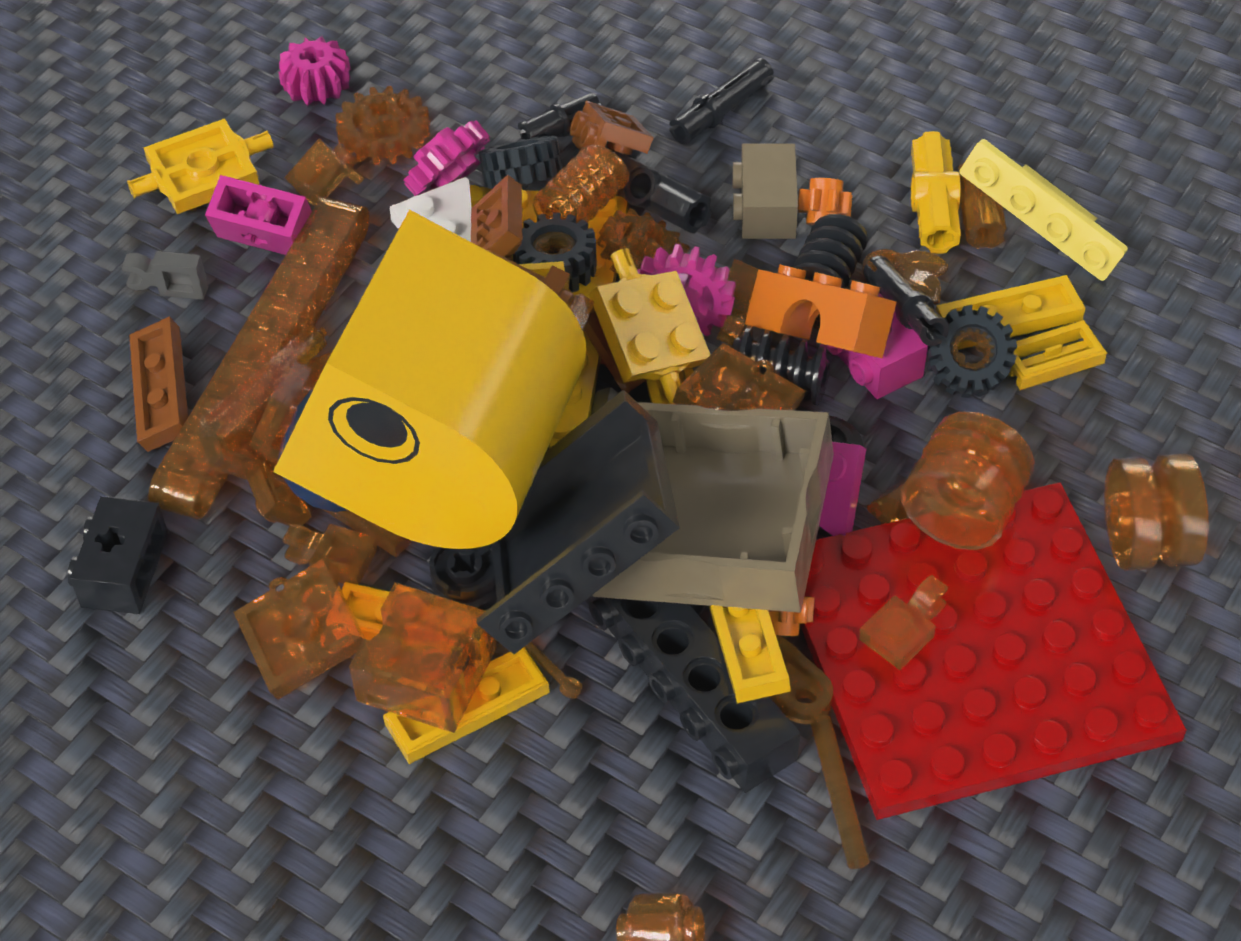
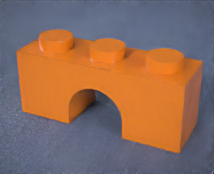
M780 264L777 273L758 269L745 325L809 340L814 321L820 314L817 343L883 358L897 302L878 297L880 287L852 281L850 290L841 288L843 279L816 272L813 281L805 280L807 271Z

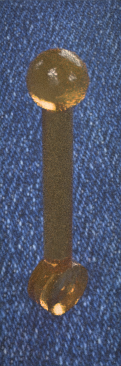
M532 642L525 646L528 653L560 684L559 690L564 696L572 699L579 696L582 684L577 679L567 677Z

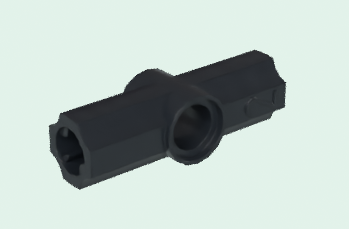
M608 148L602 154L599 164H593L592 170L595 183L625 198L630 204L646 209L689 233L695 234L698 229L707 225L711 217V198L625 154Z

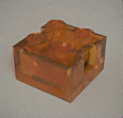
M394 583L380 609L383 621L380 632L371 640H363L349 665L356 700L455 733L497 649L496 639L477 624V618L486 611Z

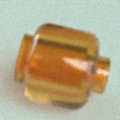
M652 892L635 895L629 903L627 912L621 913L618 916L616 925L617 941H705V920L702 909L699 906H693L691 899L682 892Z

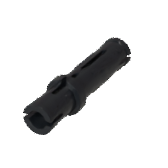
M756 58L746 68L728 79L713 92L701 94L693 101L690 109L670 121L669 125L672 127L669 130L673 138L684 145L688 144L703 130L715 128L723 121L726 113L774 79L771 76L774 74L771 65L765 59Z
M884 256L871 258L870 261L877 270L874 272L866 264L863 270L864 278L873 286L880 287L879 293L885 299L897 302L895 313L899 322L906 328L913 329L921 341L928 346H935L943 342L934 331L938 329L943 336L947 337L949 324L934 310L933 301L925 293L916 291L894 268L888 258Z

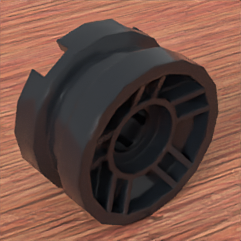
M492 544L472 549L436 547L433 550L429 565L433 595L437 602L480 612L490 609L497 602Z

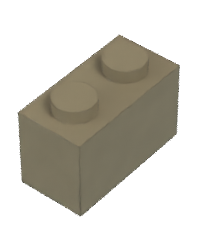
M742 144L741 162H733L732 170L733 189H741V193H733V220H742V239H796L798 198L795 144Z

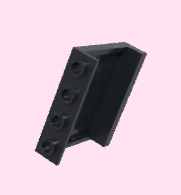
M625 390L617 394L546 451L513 527L503 538L492 543L497 603L477 618V624L513 654H516L680 528L658 422Z

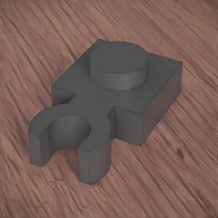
M156 251L153 260L139 253H129L126 255L122 265L123 271L131 272L126 283L130 289L145 290L150 286L158 287L160 296L204 300L209 287L201 255Z

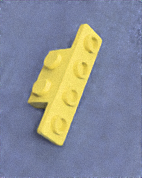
M981 139L976 144L960 169V174L1101 281H1104L1128 251V247L1095 222L1097 217L1025 164L1021 167L986 139Z

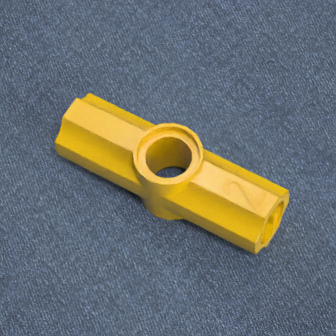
M929 131L924 132L918 139L912 140L911 208L912 212H917L920 245L927 247L931 253L942 254L947 253L949 249L958 246L960 243L961 231L958 214L960 205V175L958 171H953L950 140L942 137L940 132Z

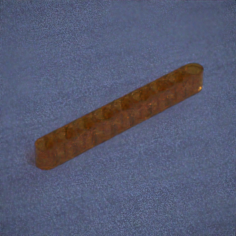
M323 197L318 201L157 468L149 487V502L159 503L161 510L198 520L207 514L367 235L370 221L367 207Z

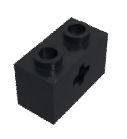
M100 496L94 515L88 516L83 529L84 542L79 555L71 559L68 567V583L70 586H73L81 608L132 614L141 613L168 535L159 503Z

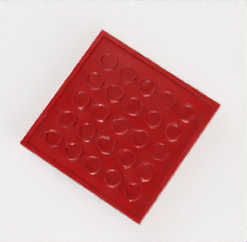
M1061 482L847 532L845 536L839 534L816 540L804 597H814L813 622L800 623V626L876 820L1183 741L1186 728Z

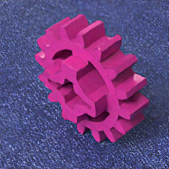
M471 120L464 127L461 125L455 132L449 127L444 128L430 142L416 152L413 158L418 162V165L409 170V175L403 180L404 184L416 196L467 177L480 165L481 162L475 156L479 154V151L485 149L484 146L490 142V135L477 120L474 122Z
M675 244L672 254H668L661 247L658 248L654 259L647 256L643 259L641 268L637 269L638 274L656 275L677 271L701 332L708 336L711 334L713 325L722 328L725 324L726 316L731 315L735 300L733 295L736 284L733 281H727L730 272L729 268H716L717 256L714 254L706 259L699 257L700 248L696 246L691 250L690 254L684 253L680 244Z

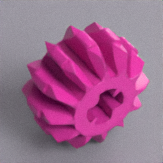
M320 36L315 41H309L305 37L301 44L289 43V51L280 54V72H278L280 84L283 86L284 91L290 94L292 101L303 99L307 106L313 101H320L325 105L326 99H340L341 91L349 88V70L351 69L349 58L346 56V51L339 47L337 41L326 43L323 36Z

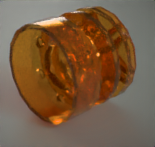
M957 412L944 417L935 427L930 440L923 449L922 456L915 463L902 486L901 501L907 516L921 531L943 544L958 549L970 550L992 546L1002 536L1014 512L1015 503L1022 497L1024 488L1033 475L1035 460L1030 446L1015 429L997 418L979 412Z

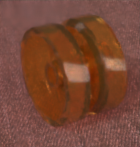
M1187 453L1159 455L1154 460L1152 466L1142 457L1113 459L1108 466L1105 477L1104 505L1108 539L1113 557L1119 568L1124 571L1151 569L1157 564L1159 557L1169 567L1194 566L1203 560L1208 541V503L1203 478L1193 456Z

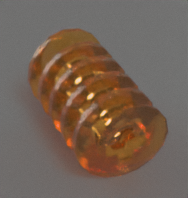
M600 145L583 147L577 156L573 157L566 167H563L535 195L533 201L536 216L545 214L546 219H553V213H561V219L564 220L570 214L576 216V224L582 219L588 223L589 220H593L599 210L606 207L609 200L613 199L620 189H623L628 184V169L621 158L610 149Z

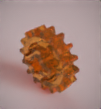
M387 86L382 93H378L375 87H370V95L363 96L356 92L354 93L355 103L345 101L342 103L343 112L336 113L338 142L343 144L344 152L347 155L356 152L357 161L362 162L367 157H372L374 165H379L382 158H388L392 164L397 163V156L400 154L407 158L413 157L412 147L419 149L424 147V138L430 137L427 106H422L420 96L410 98L408 89H403L396 94L393 93L392 86Z
M631 208L626 214L621 210H616L613 217L609 216L599 231L600 237L597 240V245L604 248L600 256L606 260H612L610 258L612 253L620 249L629 248L636 269L641 268L643 259L646 256L654 259L656 250L660 247L668 254H672L675 244H680L684 253H688L690 246L680 243L679 236L681 234L678 231H668L665 229L666 222L664 220L656 223L648 212L639 217L637 212ZM613 263L610 269L612 272H617Z

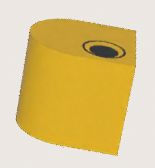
M409 209L331 353L273 472L409 540L449 549H472L490 545L503 538L513 527L582 372L587 351L582 328L567 304L539 279Z

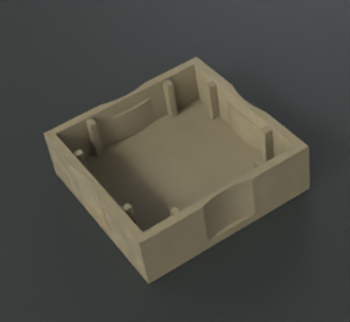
M638 403L658 422L680 528L593 594V597L801 613L834 456L829 412L773 409L723 411L695 405Z

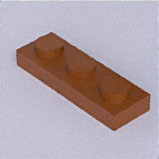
M170 316L129 335L137 442L147 452L190 434L180 327Z

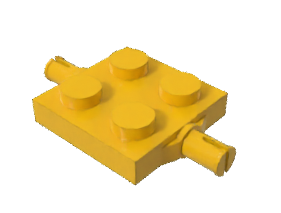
M225 119L143 147L147 162L151 167V173L127 180V184L134 199L158 189L168 197L176 213L180 214L210 203L220 175L259 185L258 174L251 163L250 156L274 148L273 141L267 130L243 139L231 130Z
M620 249L610 255L620 281L597 286L589 293V297L623 383L639 379L661 381L669 404L680 405L689 400V397L685 392L678 373L683 369L701 366L712 357L677 271L656 275L638 274L630 254V249Z

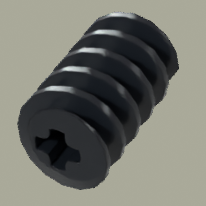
M828 214L820 217L813 224L811 232L799 252L798 258L794 261L793 268L807 271L805 280L813 281L815 272L843 279L841 288L845 289L850 282L851 275L855 272L863 250L866 249L869 240L867 231L859 222L845 215Z
M747 325L741 336L736 337L730 349L724 376L735 377L738 374V381L747 387L756 377L757 388L762 391H767L774 382L775 392L780 396H785L792 387L794 399L803 401L811 391L812 403L818 406L824 396L828 383L830 361L827 360L826 345L821 344L815 354L811 356L808 355L807 340L802 339L796 350L792 351L790 350L788 335H783L778 345L773 346L771 331L765 330L759 341H754L753 326Z

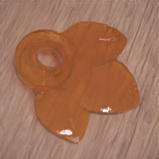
M880 249L869 253L865 257L862 272L866 264L875 272L877 268L870 259L876 256H884L889 259L894 268L916 291L925 293L933 301L934 305L940 304L941 287L937 277L945 274L949 266L939 256L926 251H911L900 254L893 250Z

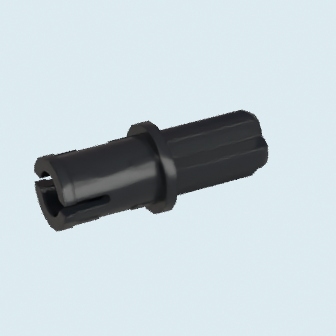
M594 93L587 94L562 106L555 103L550 106V110L543 114L518 123V128L521 130L519 131L521 139L551 137L560 134L564 137L570 135L572 120L577 111L583 110L586 100L599 105L601 103Z

